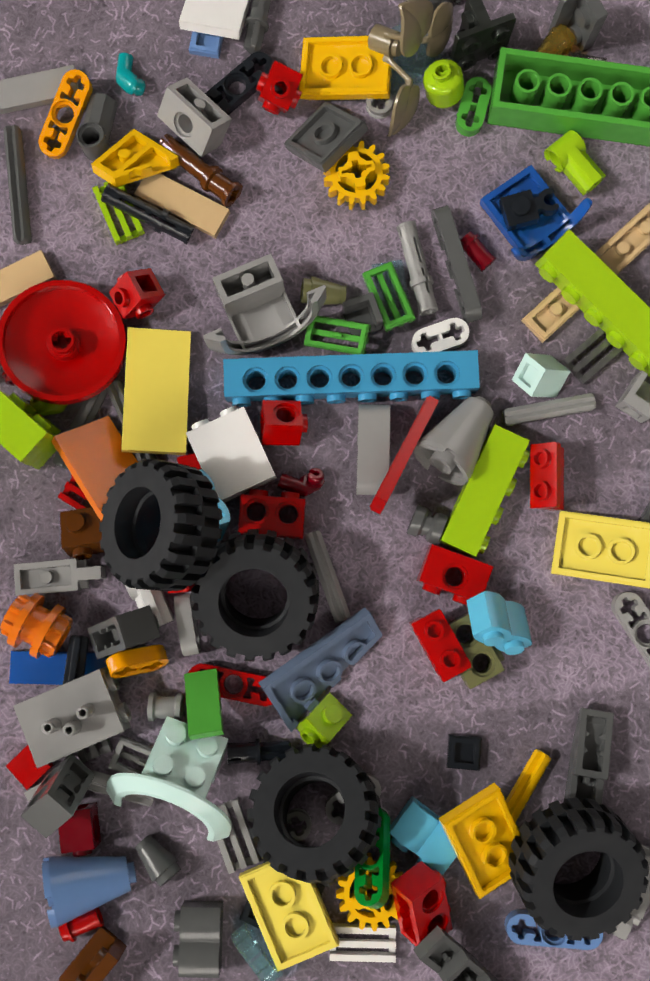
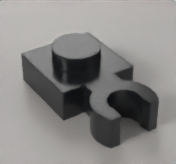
M531 189L501 197L499 206L507 231L537 224L540 219L539 214L544 216L556 214L559 204L547 205L544 202L545 199L553 197L554 189H544L538 197L534 198Z

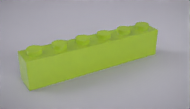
M568 229L535 263L539 268V274L546 281L553 282L561 290V295L567 302L578 306L584 312V318L591 325L599 327L604 331L606 339L612 346L618 349L622 347L623 351L629 356V362L636 369L648 373L650 377V307Z

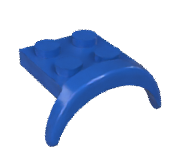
M532 165L481 198L480 201L482 208L513 247L511 253L518 261L530 260L548 250L568 229L572 231L592 206V200L585 198L569 214L554 194L552 198L545 199L544 202L547 205L559 204L556 214L552 216L539 214L540 219L537 224L507 231L499 206L500 198L530 189L534 198L538 197L541 191L549 188Z

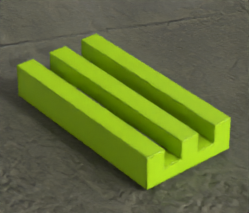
M104 182V186L100 188L98 185L92 187L116 245L145 234L140 220L132 216L131 218L136 230L131 232L123 212L114 207L125 233L119 236L106 203L101 201L104 189L109 182ZM125 185L117 187L127 192ZM124 201L126 204L134 207L132 204Z

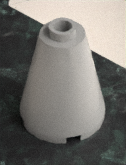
M480 396L468 397L423 436L413 451L420 464L427 470L432 465L441 471L442 474L438 478L453 485H465L471 478V474H473L494 416L490 402Z

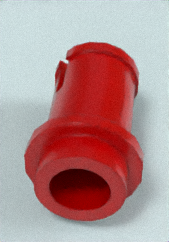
M99 907L58 928L64 942L68 940L75 942L77 936L104 926V920Z

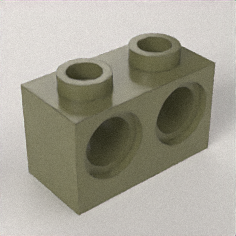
M469 612L448 622L455 636L457 629L461 625L467 624L471 628ZM473 634L469 641L459 642L471 663V668L460 673L465 685L469 689L478 686L505 670L501 664L505 658L502 652L495 646H486L484 643L478 642L474 639ZM477 654H485L488 660L486 668L481 671H475L472 666L473 658Z

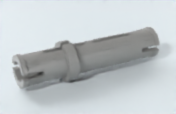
M406 221L399 224L396 228L410 274V290L414 291L419 315L426 316L439 310L432 288L434 281L426 267L416 222Z

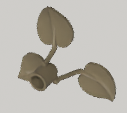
M408 0L398 4L401 16V32L381 24H376L369 34L368 48L383 54L382 61L388 63L405 80V84L399 88L394 101L388 137L397 134L411 121L417 110L420 97L419 86L413 84V79L393 60V57H399L401 54L407 58L411 57L418 51L420 44H427L426 55L429 57H436L444 50L449 41L453 26L454 7L448 1L442 2L435 10L432 2L429 0Z

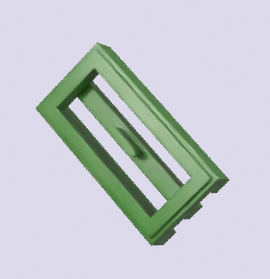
M392 262L362 273L369 293L373 292L386 332L391 331L392 328L401 327L404 323L415 321L416 317ZM387 271L405 312V315L402 317L383 277V272ZM373 276H376L382 293L392 313V316L394 318V320L392 321L389 320V317L386 313V310L383 306V303L371 278Z
M316 316L306 329L304 346L352 355L366 354L365 349L369 341L368 334L371 331V325ZM315 323L361 330V335L356 336L314 328ZM317 335L356 342L359 345L358 348L314 341L312 337Z

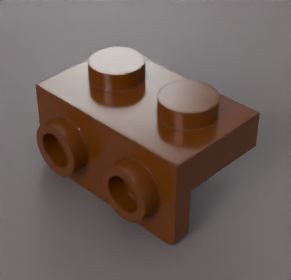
M92 507L60 512L61 547L73 559L84 560L91 558L92 554L105 553L101 550L100 546L102 532H99V527L102 521H100Z

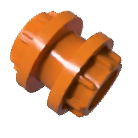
M38 593L33 594L31 597L26 594L19 595L13 601L0 626L1 634L7 636V644L15 648L22 641L30 644L29 655L36 659L41 655L48 658L55 656L72 628V618L65 615L66 608L59 604L52 610L43 607L45 597Z

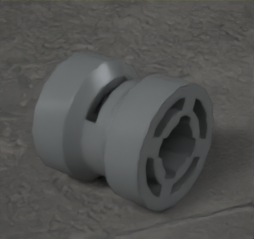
M418 504L406 533L414 537L426 535L427 542L437 545L448 516L440 512L432 516L427 507Z

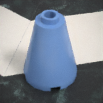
M50 856L43 858L45 899L47 898L48 906H52V909L47 910L51 928L59 927L130 892V884L137 882L134 862L127 863L126 856Z

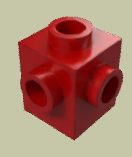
M274 60L269 73L262 72L255 89L260 92L257 100L263 103L262 108L274 115H279L280 111L286 113L289 107L295 109L302 94V91L297 88L303 74ZM275 87L281 88L283 94L276 93Z
M151 268L127 271L117 278V283L109 291L123 319L132 317L143 319L154 312L153 308L165 296Z

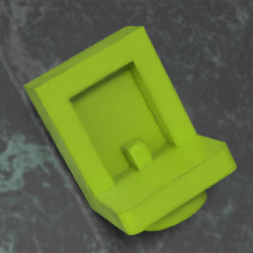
M329 692L306 718L299 722L296 729L300 732V736L305 743L314 744L317 748H321L334 738L352 717V714Z

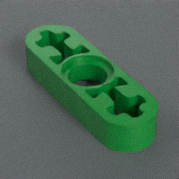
M381 807L379 808V815L382 817L381 828H377L376 836L380 837V839L377 840L375 845L380 851L379 860L373 865H368L365 861L363 865L357 864L355 866L354 894L356 900L361 905L370 909L381 908L389 897L390 817ZM366 871L379 873V875L372 874V877L366 875ZM372 885L378 887L377 893L372 894L371 897L366 895V890L371 889Z

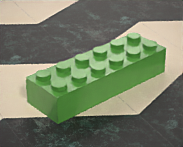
M501 47L494 68L487 124L563 135L569 130H573L584 138L650 147V67Z

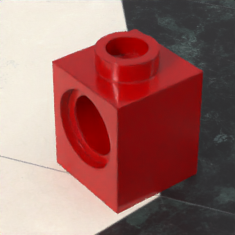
M263 400L260 414L262 445L299 446L302 433H307L308 417L307 414H302L301 401Z

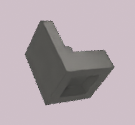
M373 292L343 302L342 313L346 321L371 325L369 334L382 330L383 318ZM349 329L350 335H361V330Z

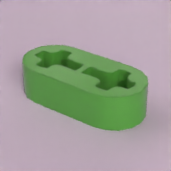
M483 77L471 78L465 85L455 120L456 129L463 136H474L482 128L492 91L490 83ZM475 87L481 88L478 103L472 102L474 95L472 91L475 90ZM469 111L475 112L474 122L471 127L466 126V120H464L467 119Z

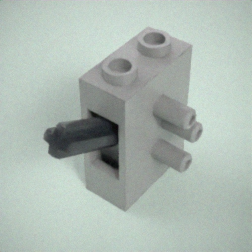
M71 635L63 685L13 706L37 768L122 733L131 727L129 723L132 720L130 709L126 702L121 703L117 692L120 689L118 679L110 677L107 667L84 675L89 637Z

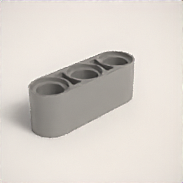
M358 404L356 495H376L389 470L390 405Z

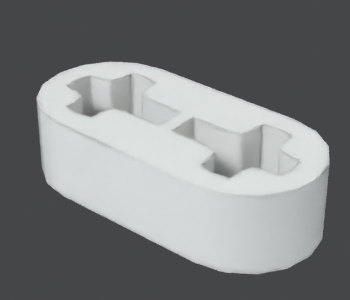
M450 318L424 327L413 335L411 342L413 352H440L459 348L464 345L469 337V326L460 318ZM450 326H454L456 330L461 329L463 331L459 336V340H455L453 336L443 339L442 335L449 333ZM421 336H425L427 340L436 337L438 341L431 344L428 351H426L424 346L418 347L417 345L421 341Z

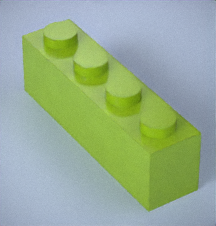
M496 424L489 430L473 474H471V478L463 486L438 542L472 558L476 557L478 552L481 554L485 552L491 538L487 536V532L491 524L497 525L503 514L504 508L500 507L504 496L509 497L516 486L517 479L513 478L517 468H523L528 460L530 451L526 448L530 440Z

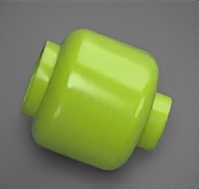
M450 59L437 60L430 64L424 72L423 84L425 94L431 105L437 108H448L457 104L463 97L465 90L462 69L458 63Z

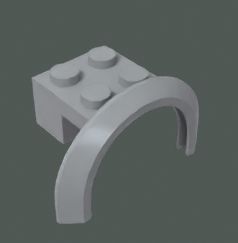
M271 254L212 277L217 294L238 341L226 339L221 328L203 335L204 341L210 350L229 355H249L276 347L298 335L313 322L326 301V286L323 285L306 292L307 305L297 317L285 292L281 274Z

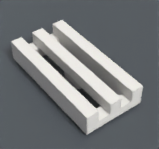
M332 923L336 934L389 935V939L339 938L340 943L337 947L389 949V952L337 951L335 947L330 949V961L396 963V925H390V927L386 928L383 924H378L377 931H373L371 924H366L363 930L359 929V924Z

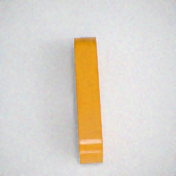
M70 70L63 76L39 136V147L49 158L59 159L67 154L92 94V83L87 75L80 70ZM81 79L84 89H77L74 95L75 101L79 102L78 106H76L72 101L64 99V97L72 98L74 90L70 84L72 82L77 83ZM63 107L73 109L74 117L69 123H61L58 120V112ZM55 124L61 130L67 131V134L64 135L60 131L57 140L61 143V147H54L50 151L51 147L47 142L49 139L54 141L58 132L53 128Z

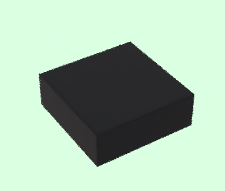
M448 734L446 767L480 771L482 738L479 736Z

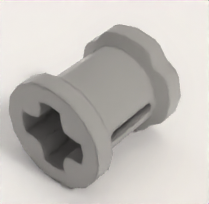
M150 692L147 704V719L149 722H154L155 719H166L167 716L179 721L183 720V693H178L177 696H157L156 692Z

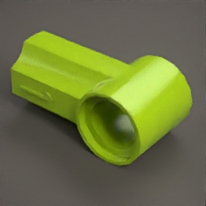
M569 130L544 150L545 159L547 161L551 160L557 167L555 171L563 172L583 196L597 187L606 177L603 171L586 153L584 140L573 130Z

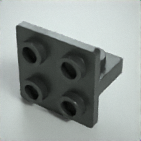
M466 0L464 12L461 14L460 30L455 35L450 60L458 63L462 71L472 68L477 61L482 59H497L500 48L508 47L516 22L515 14L511 13L491 21L482 0Z

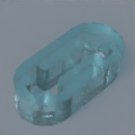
M244 923L231 934L235 947L261 981H276L283 975L282 970L277 971L269 950L248 923Z

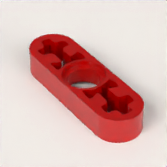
M198 663L188 672L192 673L202 669L210 670L217 668V671L223 672L219 680L221 698L259 706L272 705L268 697L266 700L261 699V693L256 691L250 692L251 698L244 696L249 686L248 678L255 679L252 686L261 687L258 682L267 677L266 675L209 663ZM237 675L242 679L243 688L240 692L230 693L226 689L225 680L228 676Z

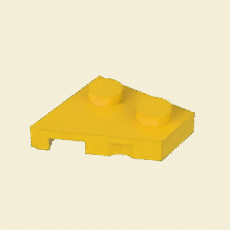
M133 129L91 164L93 173L113 186L119 187L175 169L179 166V159L176 154Z

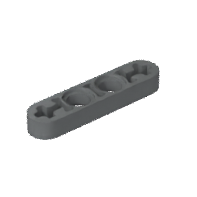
M447 205L432 209V222L441 250H445L448 259L445 263L450 279H454L457 289H454L463 320L466 323L481 320V304L451 210Z

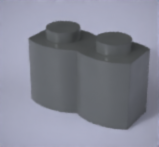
M184 900L181 910L175 911L174 931L179 932L180 944L174 945L173 966L178 967V977L219 978L222 968L223 901Z

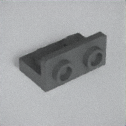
M560 0L548 31L552 36L567 28L570 42L573 45L577 44L581 52H584L593 47L608 13L600 0Z

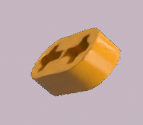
M160 644L120 651L106 659L110 677L115 679L156 671L169 663L165 647Z

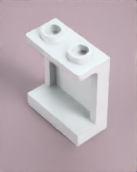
M237 406L229 407L220 412L221 417L210 422L208 419L198 421L191 426V431L186 432L201 469L210 476L218 497L224 503L249 492L251 489H256L277 479L244 406L239 409Z

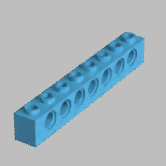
M478 350L223 359L224 397L227 402H232V406L248 407L251 406V401L295 400L301 401V405L314 404V399H327L329 404H340L346 402L345 398H358V402L371 403L376 402L377 397L389 396L390 401L401 402L407 401L408 396L421 395V400H425L429 395L440 399V395L452 394L453 399L461 400L472 397L471 394H475L480 388ZM441 370L449 371L453 376V381L451 383L441 382L438 379L437 372ZM410 371L418 372L422 377V382L411 384L407 381L405 375ZM384 372L390 376L391 382L387 385H379L375 382L374 376L377 373ZM353 373L359 377L360 382L356 386L350 387L343 383L342 378L346 374ZM321 374L326 376L329 381L326 386L317 388L312 385L311 379L315 375ZM288 375L295 377L297 383L293 388L285 389L280 386V381L283 377ZM254 377L265 379V385L259 390L249 388V382Z

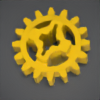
M361 140L358 147L352 146L326 173L323 172L326 176L324 177V187H330L328 189V196L330 198L338 196L337 205L341 206L346 201L349 202V210H352L354 205L359 203L361 209L364 210L366 201L375 205L377 204L376 194L379 196L385 195L386 188L384 186L389 185L390 176L386 174L389 173L390 166L387 163H383L384 153L375 155L376 146L374 144L369 149L364 148V141ZM347 161L343 167H339L342 163ZM353 172H357L361 177L356 178ZM376 179L373 186L366 190V186L368 185V183L374 182V180Z
M367 853L369 857L366 860L367 864H375L377 861L373 860L371 853ZM395 861L390 862L389 895L392 894L390 883L403 874V871L395 873L397 868ZM355 867L353 868L354 872L349 876L338 877V884L344 888L336 890V898L344 899L339 903L340 912L349 910L347 914V921L349 923L357 918L359 920V929L363 930L366 923H371L372 930L377 931L379 922H382L388 928L390 927L389 917L392 916L398 920L393 897L387 906L384 905L379 909H370L361 905L356 900L354 890L350 893L351 884L355 879ZM366 871V875L372 877V873ZM372 885V889L378 891V887ZM366 891V895L371 897L372 895ZM364 908V909H367V910H370V911H373V912H366V911H363V910H361V909Z

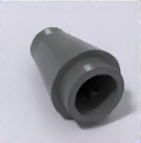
M151 834L135 846L152 883L156 881L162 887L181 870L177 864L179 860L154 839Z

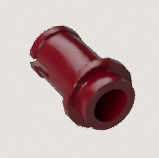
M470 231L460 241L464 252L479 267V270L483 272L497 258L478 239L480 235L478 233L475 235Z

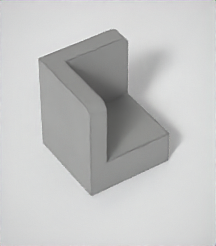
M643 370L633 377L615 407L640 423L650 419V384L644 381L648 373Z

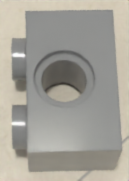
M184 78L166 88L157 114L158 118L201 157L217 149L222 144L232 120L229 115L188 78Z

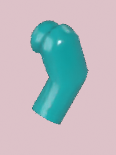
M124 52L119 53L116 70L117 84L130 95H143L146 84L143 79L137 78V75L132 72L133 56Z

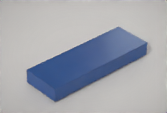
M11 651L9 684L63 685L68 652L58 651L55 656L48 658L41 655L36 659L29 655V651ZM88 652L84 675L107 667L106 659L109 656L97 659L95 652Z

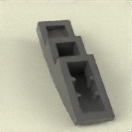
M580 708L570 753L563 803H566L565 799L578 798L581 803L583 799L587 798L602 804L604 780H608L614 713Z
M438 925L413 949L423 963L438 973L442 981H499L471 953Z

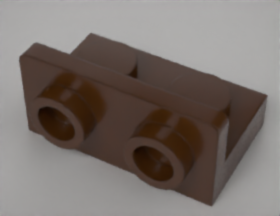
M105 926L100 927L61 974L59 981H103L120 960L127 946Z

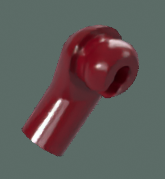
M319 468L310 469L309 473L300 478L282 473L277 487L288 492L300 493V496L305 497L323 486L325 475Z

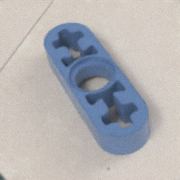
M522 909L511 911L506 916L504 923L509 938L519 945L592 950L597 948L603 939V933L599 934L600 938L584 940L582 937L581 941L569 940L566 934L564 938L557 936L548 937L545 935L544 929L537 925L539 937H535L536 933L533 929L526 928L522 930V934L518 935L512 926L518 925L519 919H523L527 926L536 927L534 918L530 916L527 910Z

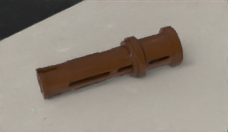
M171 134L164 135L168 142L161 138L158 144L178 156L179 166L199 180L201 188L205 192H212L221 199V203L225 207H230L237 200L243 188L240 182H233L225 176L222 168L219 166L207 164L177 141Z

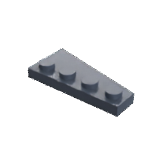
M365 607L258 682L290 732L298 726L297 720L306 710L311 712L319 703L317 698L329 686L333 688L342 679L340 676L349 664L355 665L382 637V633L372 614Z

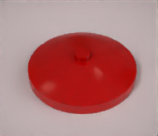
M52 280L34 285L19 294L8 305L0 319V364L14 385L36 400L50 404L66 405L93 398L104 391L115 380L125 361L127 336L122 318L114 304L104 294L87 284L72 280Z

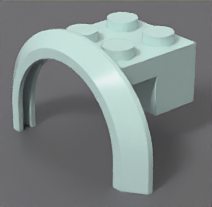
M167 716L142 773L114 774L107 781L106 791L114 805L119 807L122 805V798L131 794L151 796L170 802L190 812L205 824L208 829L207 840L214 842L227 838L232 829L231 820L219 807L207 800L206 797L223 760L228 738L218 735L190 740L188 724Z

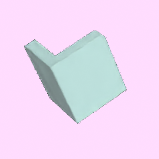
M525 353L512 381L531 397L555 398L571 371L551 355Z

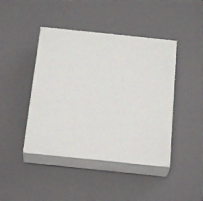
M185 0L179 19L180 29L239 40L251 0Z

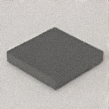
M325 101L285 141L284 145L292 154L326 173L369 129L365 121Z

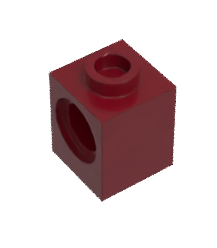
M97 802L79 804L74 815L58 828L61 854L72 852L74 857L86 856L91 854L92 850L99 845L101 835Z

